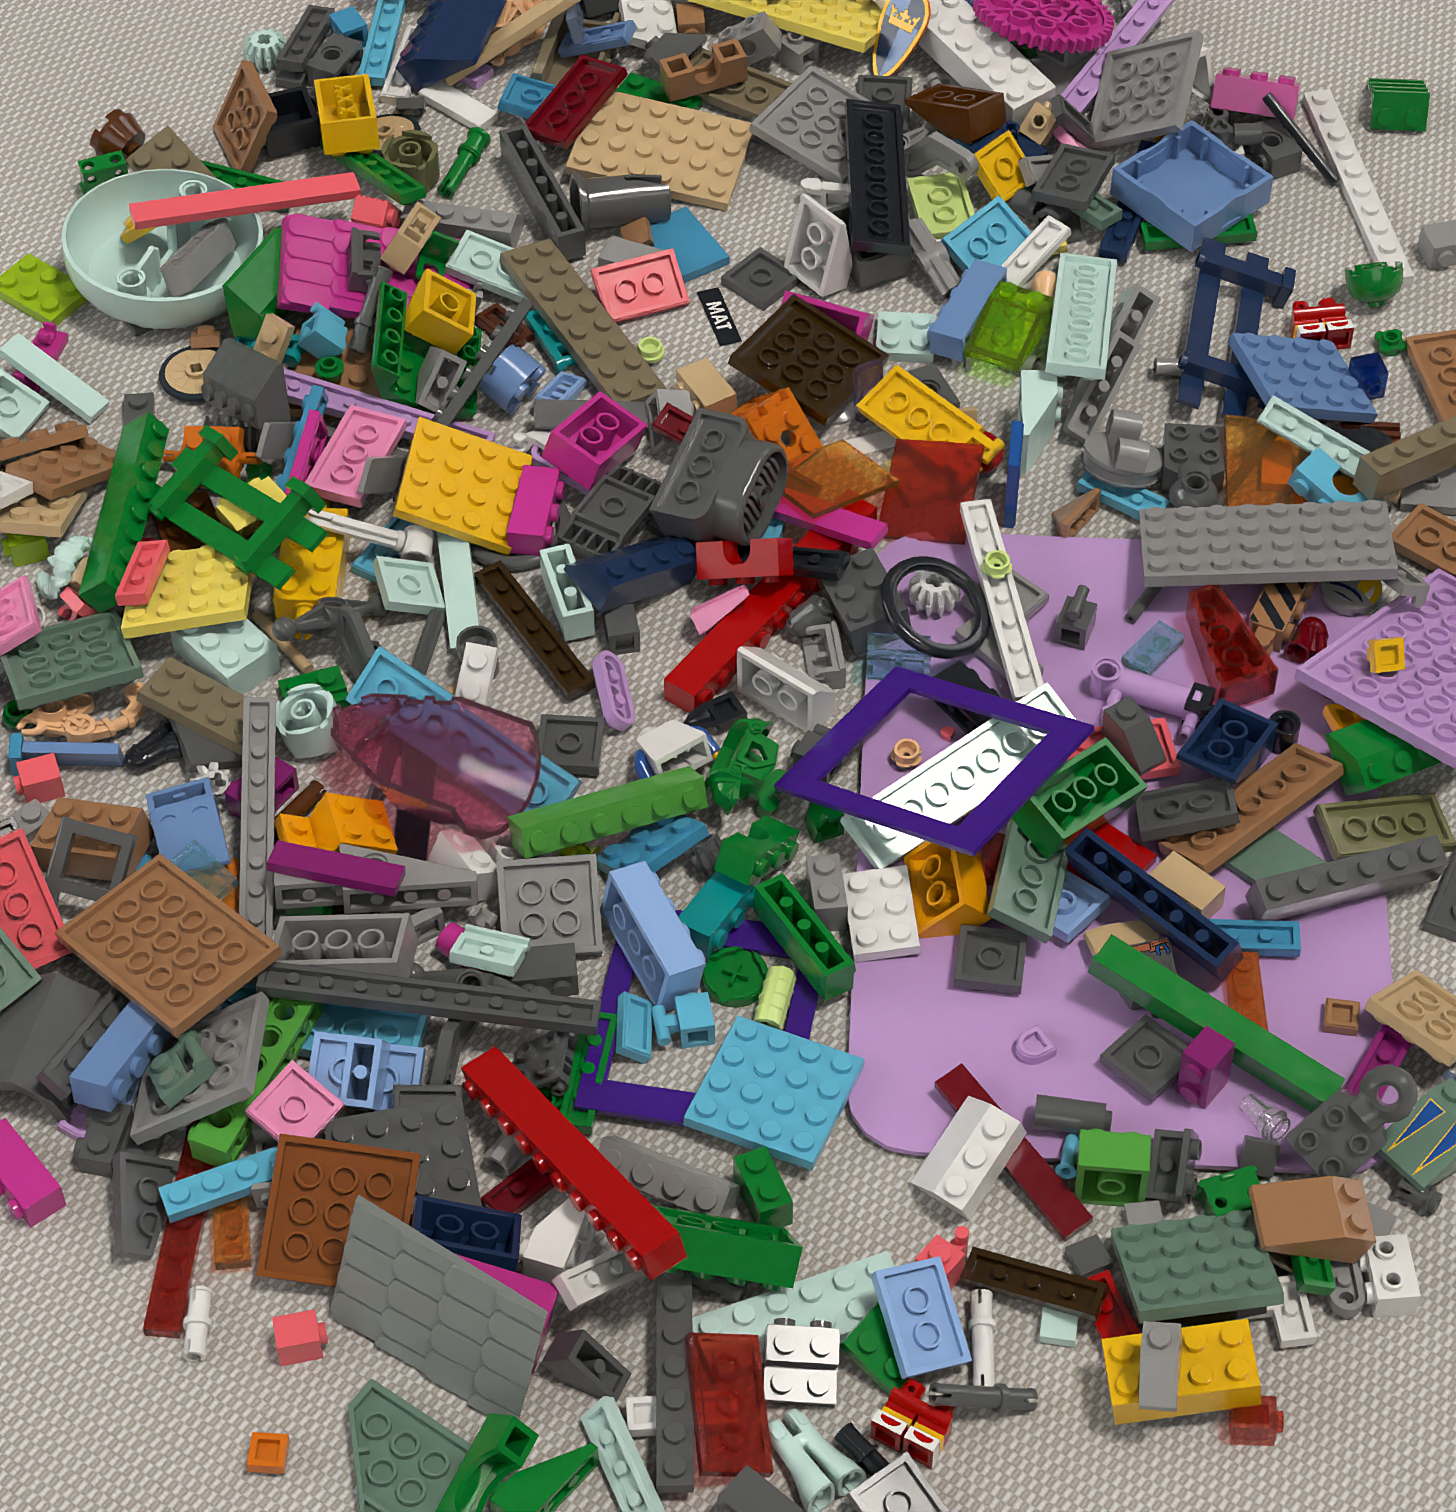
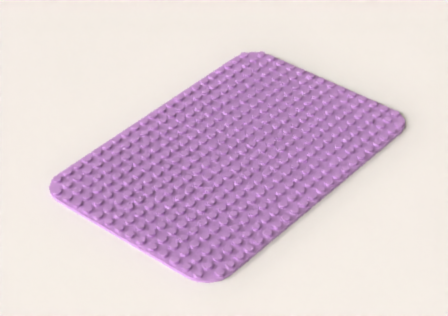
M932 531L908 534L889 543L877 555L887 573L900 561L911 557L929 556L940 558L956 565L966 572L977 584L980 582L966 533ZM1001 534L1006 553L1010 557L1012 569L1049 594V601L1028 619L1026 623L1037 661L1044 667L1042 675L1044 684L1048 682L1076 720L1094 725V727L1099 726L1101 707L1105 706L1106 701L1099 700L1090 693L1091 669L1096 659L1109 656L1118 659L1124 668L1192 688L1194 682L1216 688L1213 705L1222 698L1268 719L1276 711H1291L1301 721L1298 744L1333 759L1325 734L1333 731L1324 718L1322 711L1326 705L1335 702L1294 679L1296 668L1303 663L1293 662L1286 656L1284 647L1288 642L1285 641L1280 653L1273 651L1269 660L1264 662V664H1256V662L1251 660L1250 654L1253 644L1246 637L1249 629V615L1266 583L1164 586L1136 623L1131 624L1125 619V615L1147 588L1144 587L1140 539L1064 538L1062 536ZM916 571L905 576L897 586V591L908 608L912 629L924 638L936 643L946 645L959 643L960 641L955 637V630L975 617L973 612L961 605V599L965 592L960 588V601L955 605L952 612L944 611L941 617L937 613H931L928 617L925 610L917 612L915 605L910 604L909 581H911V577H915ZM1317 582L1312 599L1306 598L1304 602L1306 603V609L1301 621L1309 616L1321 619L1326 624L1328 630V646L1367 619V614L1353 613V616H1345L1332 611L1322 601L1320 582ZM1079 585H1085L1090 590L1086 600L1097 603L1095 626L1084 651L1054 643L1056 622L1067 595L1074 597ZM1296 620L1294 623L1296 625V628L1291 641L1294 640L1297 631V625L1301 622L1299 620ZM901 638L867 651L865 695L895 666L933 677L961 660L969 669H974L980 679L989 688L995 689L1001 698L1013 701L1008 680L975 653L958 659L945 660L933 658L916 651ZM910 693L863 739L860 794L870 798L874 797L967 734L932 699ZM1140 706L1150 719L1165 717L1176 753H1178L1189 739H1184L1180 735L1183 718ZM945 726L956 729L950 742L941 738V729ZM912 739L919 744L922 750L920 755L922 761L919 765L911 768H901L896 765V761L891 759V751L899 740ZM1271 752L1260 768L1279 754ZM1179 760L1181 765L1180 775L1145 779L1143 781L1148 785L1145 791L1216 778V776ZM1338 778L1273 827L1326 862L1333 861L1313 813L1316 804L1379 798V787L1346 796L1340 778ZM1242 781L1238 782V783L1235 784V785L1233 784V788H1234L1235 786H1237L1239 783H1241ZM1135 802L1130 808L1107 821L1157 854L1156 862L1146 871L1148 874L1167 857L1160 853L1158 842L1161 840L1142 842ZM961 818L952 825L959 826L965 818ZM1008 821L980 850L989 903ZM858 847L857 872L875 869ZM901 858L889 867L904 865V859ZM1223 865L1209 873L1210 876L1226 886L1223 907L1210 919L1254 920L1245 898L1251 885ZM1386 893L1277 920L1299 921L1300 957L1243 955L1244 958L1223 982L1171 944L1178 976L1345 1078L1340 1088L1346 1089L1382 1026V1023L1378 1022L1364 1007L1371 996L1392 984ZM1111 898L1110 906L1069 943L1053 934L1046 944L1030 936L1027 937L1021 994L953 987L960 935L919 938L920 954L855 963L856 972L854 973V983L851 989L849 1054L864 1058L865 1060L864 1068L848 1098L851 1117L863 1134L887 1150L913 1156H928L956 1115L953 1108L934 1087V1083L962 1063L1002 1111L1021 1122L1027 1132L1025 1138L1046 1162H1061L1065 1137L1069 1133L1033 1129L1037 1094L1107 1103L1106 1110L1113 1111L1110 1132L1126 1133L1133 1131L1143 1135H1151V1153L1155 1129L1183 1132L1185 1128L1193 1129L1198 1134L1199 1139L1202 1140V1155L1199 1161H1195L1194 1169L1237 1170L1244 1136L1248 1135L1279 1141L1280 1150L1274 1172L1316 1174L1284 1138L1291 1129L1311 1112L1232 1063L1228 1083L1204 1109L1196 1103L1188 1102L1176 1091L1178 1079L1153 1102H1150L1100 1063L1101 1053L1145 1014L1187 1046L1194 1040L1163 1019L1153 1018L1151 1012L1145 1008L1138 1010L1129 1009L1118 991L1088 973L1093 956L1083 938L1085 931L1112 923L1141 921ZM994 918L980 926L1018 931ZM1326 998L1360 1002L1357 1037L1323 1032ZM1038 1024L1057 1048L1056 1056L1040 1064L1031 1065L1024 1063L1017 1057L1015 1051L1016 1040L1022 1032ZM1389 1086L1381 1101L1386 1104L1396 1102L1398 1099L1397 1090ZM1385 1123V1130L1393 1123ZM1376 1153L1354 1173L1362 1172L1384 1158Z

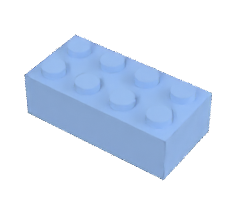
M646 861L609 871L600 913L653 1005H663L666 1012L675 1009V996H682L691 992L697 993L704 968L706 967L704 954L695 947L687 925L681 923L675 912L673 901L671 898L666 897L660 886L658 875L650 870Z

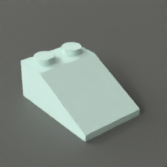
M1021 370L1018 401V421H1023L1024 424L1020 467L1021 477L1027 475L1053 436L1055 422H1060L1061 404H1057V401H1062L1063 383H1057V376L1052 373H1045V370Z

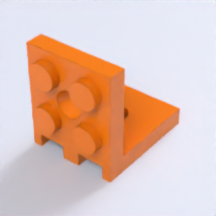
M789 387L773 393L769 392L752 397L730 413L731 415L742 417L747 422L755 439L779 444L787 455L788 470L792 472L824 449ZM783 431L788 433L790 437L788 447L783 445L781 441Z

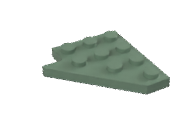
M371 1378L348 1404L360 1512H435L472 1444Z

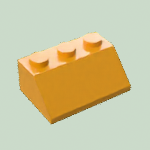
M925 841L903 857L904 865H907L919 938L960 935L961 924L981 926L992 919V917L987 915L989 898L980 851L973 857Z

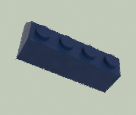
M655 537L565 565L563 570L599 612H604L691 584L697 572L696 548L686 537Z

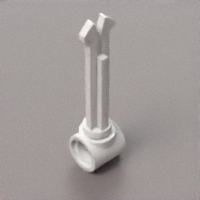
M311 509L306 514L310 517H304L324 530L392 548L393 551L398 552L400 559L431 562L434 532L429 528L420 525H410L404 531H395L322 510L318 514Z

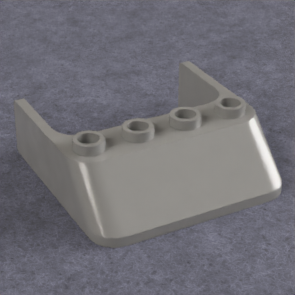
M296 421L265 422L256 457L260 459L284 458L287 448L292 447L294 441L293 429ZM326 425V428L328 430V436L325 443V447L336 430V428L329 425ZM395 448L391 456L367 457L358 492L363 494L375 493L387 496L388 492H394L402 480L401 475L405 468V464L402 462L408 452Z

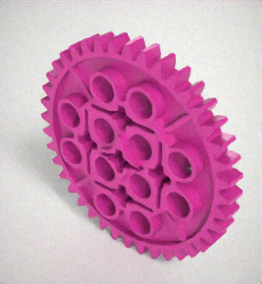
M973 0L972 5L974 6L975 16L979 17L978 21L985 22L984 27H991V32H999V37L1007 36L1008 41L1016 40L1018 45L1028 44V48L1031 49L1035 46L1038 47L1039 51H1043L1045 48L1050 53H1053L1054 50H1058L1061 54H1064L1065 50L1071 54H1074L1075 50L1080 53H1084V49L1092 52L1093 48L1098 50L1100 46L1104 47L1105 42L1108 43L1109 39H1111L1115 23L1113 21L1114 16L1111 15L1112 11L1107 10L1108 6L1102 5L1101 0Z

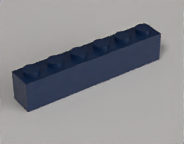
M1086 827L1065 850L1072 868L1110 895L1111 898L1162 937L1168 936L1171 944L1221 982L1244 958L1239 942Z

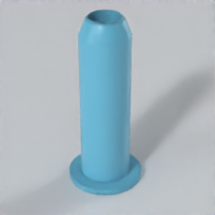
M1070 1133L1065 1137L1061 1162L1055 1169L1056 1174L1064 1179H1071L1076 1176L1074 1164L1079 1142L1076 1134Z

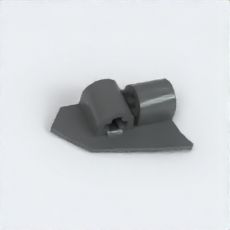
M1032 187L1030 192L1021 188L1015 192L1010 203V208L1015 214L1035 222L1036 227L1049 215L1071 229V235L1066 239V242L1082 241L1080 216L1072 212L1070 208L1032 200V190L1034 187Z

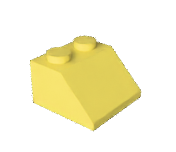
M269 476L263 480L257 477L247 483L279 503L287 496ZM221 498L218 501L219 506L216 507L215 514L222 525L243 538L256 532L263 524V522L227 500Z

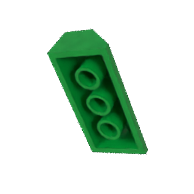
M275 227L222 285L233 336L257 339L266 314L273 313L283 319L290 311L277 308L281 228Z
M1367 719L1325 734L1333 760L1343 764L1344 775L1340 777V781L1346 796L1370 791L1441 763L1435 757L1415 748L1412 744L1396 735L1388 733L1385 729Z
M653 1205L680 1233L687 1258L665 1272L677 1274L679 1269L692 1271L691 1274L702 1279H712L713 1275L726 1277V1281L737 1285H746L747 1281L760 1283L762 1288L772 1291H780L781 1287H794L803 1247L786 1228Z

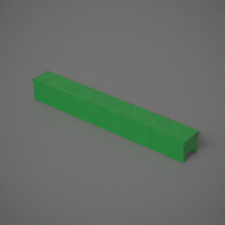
M1112 934L1098 954L1094 955L1088 970L1089 974L1193 1039L1207 1025L1234 1042L1233 1064L1310 1112L1341 1087L1345 1081V1078Z

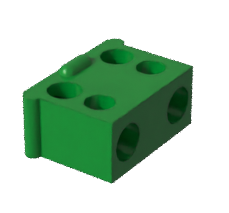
M121 150L78 161L81 177L79 185L83 195L103 182L128 174L126 161ZM114 159L119 160L118 163H112ZM86 166L92 167L90 170H85ZM117 170H122L119 174H115ZM94 176L93 180H88V178Z
M1250 1165L1200 1180L1195 1198L1200 1199L1206 1215L1219 1217L1235 1210H1251L1254 1216L1250 1195L1247 1192L1251 1185L1260 1184L1256 1175L1257 1167Z

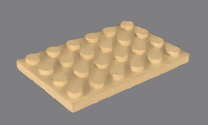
M614 91L576 138L566 164L565 174L571 175L572 172L577 171L583 178L629 174L661 175V184L669 185L672 199L728 211L754 134L749 132L751 122Z

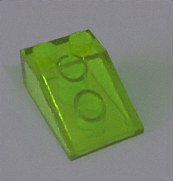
M1000 280L984 305L963 355L1018 373L1050 326L1054 298L1041 292L1032 291Z

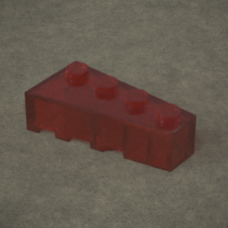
M1206 585L1189 591L1186 619L1210 687L1216 688L1215 704L1222 698L1241 706L1274 694L1279 669L1220 585Z

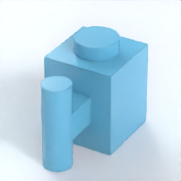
M315 302L310 309L314 315L302 324L297 345L319 360L328 356L338 357L343 353L347 345L345 339L348 329L344 327L345 321L320 303Z
M691 992L682 996H675V1014L666 1015L663 1005L652 1007L658 1045H669L671 1043V1033H679L681 1049L715 1044V1024L708 992Z

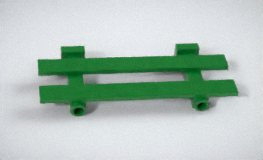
M205 425L198 433L203 439L202 443L195 451L186 447L172 462L171 466L177 471L163 487L155 485L153 497L149 501L150 507L147 510L159 521L162 522L165 518L232 560L234 566L246 576L251 572L280 590L296 571L271 554L286 537L313 552L328 533L304 518V516L310 509L319 514L327 504L311 486L294 476L285 484L290 493L279 503L217 466L223 457L232 461L239 452L223 434ZM200 484L263 522V524L249 540H246L191 506L185 500Z

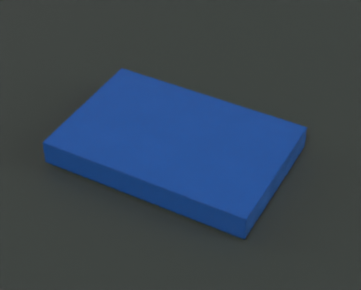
M1012 421L1003 528H1014L1016 525L1024 431L1023 421Z

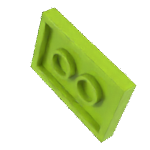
M30 253L26 254L0 275V299L41 323L45 321L55 323L57 326L88 301L78 291L67 274Z

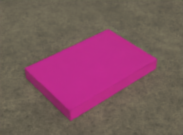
M309 409L289 479L294 476L305 483L324 450L328 430L320 411ZM286 487L285 494L288 495L290 490Z

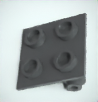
M551 1030L547 1034L519 1046L516 1053L515 1066L537 1089L547 1086L553 1095L562 1096L569 1089V1075L572 1073L574 1051L577 1044L570 1033Z

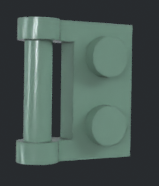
M187 1029L179 1036V1042L166 1053H161L155 1057L146 1070L161 1100L171 1109L213 1075L215 1064L211 1057L205 1055L201 1047V1038L197 1031ZM189 1055L193 1060V1069L190 1071L184 1062V1059Z

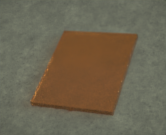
M1226 414L1224 416L1226 506H1241L1243 504L1272 505L1274 503L1303 504L1309 502L1303 496L1298 495L1287 482L1295 469L1310 454L1258 424V418Z
M844 439L789 459L788 478L783 497L814 519L898 486L899 479Z

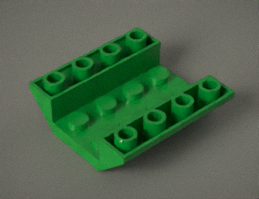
M382 281L379 284L371 370L380 396L385 400L436 414V412L415 403L418 372L430 346H436L404 330L408 293ZM475 326L473 336L454 354L467 361L462 375L469 365L475 367L478 363L475 357L481 349L482 330ZM461 377L457 383L458 387H461L464 383ZM478 387L456 419L472 418L476 414Z

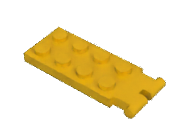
M897 364L856 405L861 414L943 474L949 470L957 476L956 482L962 488H965L983 470L978 464L979 461L988 465L1006 446L1000 438L992 441L984 435L982 425Z

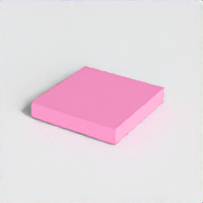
M292 1060L248 1106L245 1114L276 1141H279L280 1133L317 1138L345 1108V1104Z

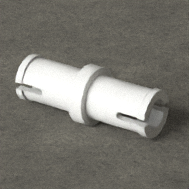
M196 1286V1289L194 1287L189 1289L188 1316H185L183 1319V1328L186 1330L184 1351L182 1353V1357L187 1361L199 1362V1360L203 1361L206 1359L207 1333L212 1329V1319L209 1318L213 1294L212 1290L208 1287Z

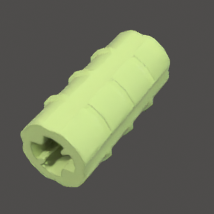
M772 966L768 969L765 980L762 983V991L758 996L759 1002L754 1010L755 1016L753 1021L779 1030L783 1029L784 1022L787 1020V1011L791 1006L790 1000L792 994H794L793 989L797 979L794 971L785 966Z

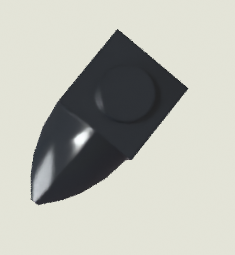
M730 691L697 706L689 713L683 724L701 726L704 729L716 727L721 732L730 728L737 719L747 718V711L733 691Z

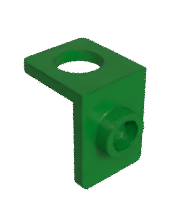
M433 231L418 253L415 278L421 279L424 272L423 266L425 265L432 266L437 271V274L444 277L446 263L458 247L459 240Z

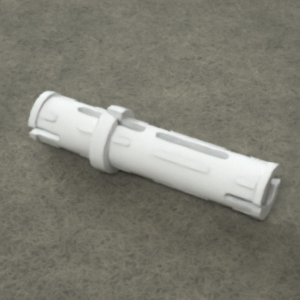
M978 1289L970 1292L971 1320L968 1322V1330L972 1334L973 1385L993 1387L995 1384L993 1334L997 1330L996 1321L992 1317L993 1293L987 1289H981V1302V1298L978 1297Z

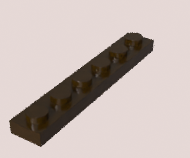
M501 560L474 573L475 582L568 701L595 688V679Z

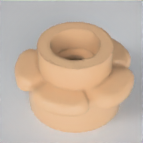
M901 739L892 749L891 759L896 761V765L901 768L915 767L922 761L920 756L922 750L915 740Z

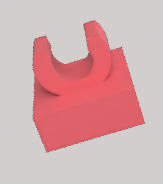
M68 586L59 595L67 604H64L59 609L58 615L68 619L72 614L68 621L99 612L78 595V592Z

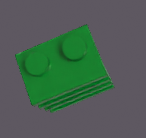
M1369 78L1367 80V88L1372 98L1370 129L1426 131L1430 92H1428L1424 80Z

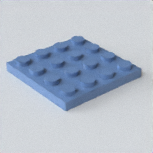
M1253 333L1231 334L1228 344L1265 406H1267L1274 395L1313 419L1374 423L1378 413L1333 342L1324 339L1319 341L1301 337L1285 338L1277 335L1263 336Z

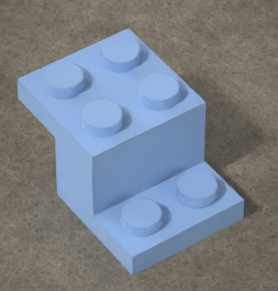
M314 1031L308 1073L345 1104V1108L349 1110L374 1112L390 1109L393 1104V1085H421L426 1049L390 1044L383 1039Z

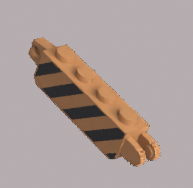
M1317 582L1265 584L1249 615V629L1246 637L1253 644L1250 654L1253 662L1264 664V662L1269 660L1273 651L1280 653L1285 641L1290 642L1296 628L1294 623L1296 620L1301 621L1306 609V603L1304 602L1306 598L1312 599Z

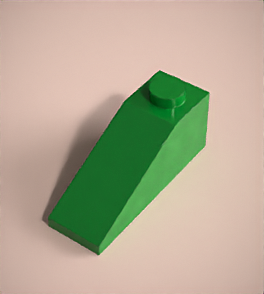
M590 1443L514 1473L506 1482L501 1481L493 1489L490 1495L491 1512H554L599 1465L598 1447Z

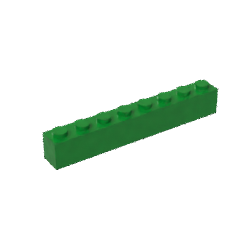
M149 411L122 428L78 594L99 613L117 605L115 599L116 591L137 543L142 540L149 513L147 510L150 507L149 501L153 497L169 429L164 423Z

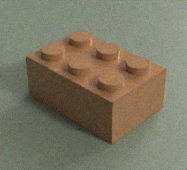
M58 797L30 846L43 872H47L62 817L68 816L70 819L135 835L137 839L128 868L127 878L135 872L155 835L143 808ZM76 834L65 875L112 881L121 846Z

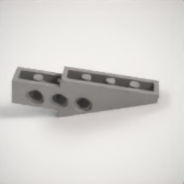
M1138 283L1122 292L1112 311L1105 380L1097 379L1090 381L1080 377L1062 430L1083 444L1089 435L1097 433L1141 347L1139 342L1161 301L1159 297Z
M339 844L340 853L405 866L406 875L395 897L274 872L276 909L344 905V914L478 905L476 871L347 844Z

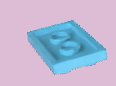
M997 196L942 238L941 242L947 249L949 256L964 272L965 269L970 268L975 259L1001 266L1032 232L1004 200Z

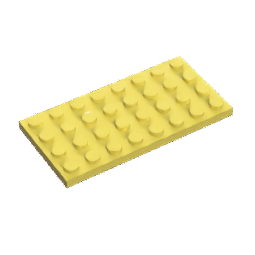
M687 0L744 18L765 11L780 29L861 53L866 52L874 45L882 9L873 0Z

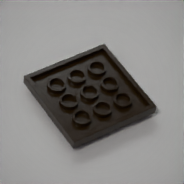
M793 294L730 355L728 364L772 393L789 387L803 413L826 426L887 363L889 354Z

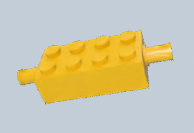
M322 498L327 504L322 511L349 518L348 509L330 508L332 500ZM325 530L328 535L313 552L287 537L283 540L279 560L292 567L296 572L280 590L274 588L273 604L276 620L280 617H289L294 620L310 611L313 606L317 605V601L320 598H342L351 537ZM296 633L295 638L301 640L302 633ZM304 634V640L312 637V634Z

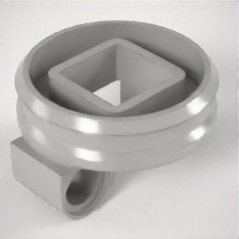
M1111 409L1106 424V431L1093 433L1084 442V451L1080 458L1085 470L1090 475L1108 485L1124 489H1143L1157 482L1164 459L1159 450L1149 442L1140 439L1143 414Z

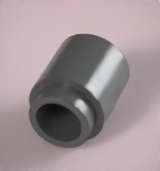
M813 595L790 612V617L786 619V625L796 638H808L811 635L806 634L807 627L827 624L832 620V606L824 597Z

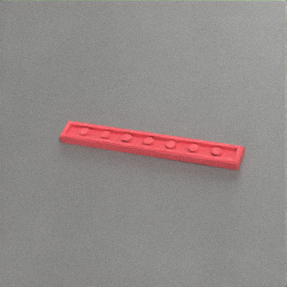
M354 172L129 203V212L135 230L355 199L358 194L361 195V189Z

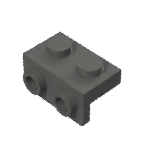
M1185 1128L1184 1132L1155 1129L1146 1192L1147 1200L1190 1205V1197L1196 1194L1198 1184L1197 1174H1194L1195 1161H1199L1202 1155V1140L1199 1139L1198 1134L1193 1129Z

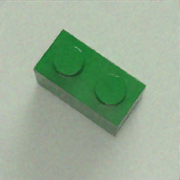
M766 1146L733 1157V1180L736 1184L741 1185L739 1193L753 1222L778 1227L793 1224V1200Z

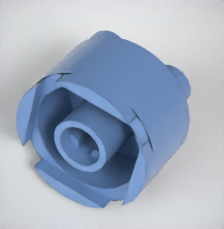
M512 344L492 364L494 368L490 375L486 372L478 389L503 410L513 415L522 405L521 399L525 395L530 398L540 386L538 381L547 369L522 348Z

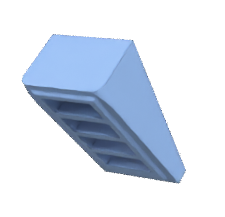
M561 371L534 397V400H576L587 385V379Z

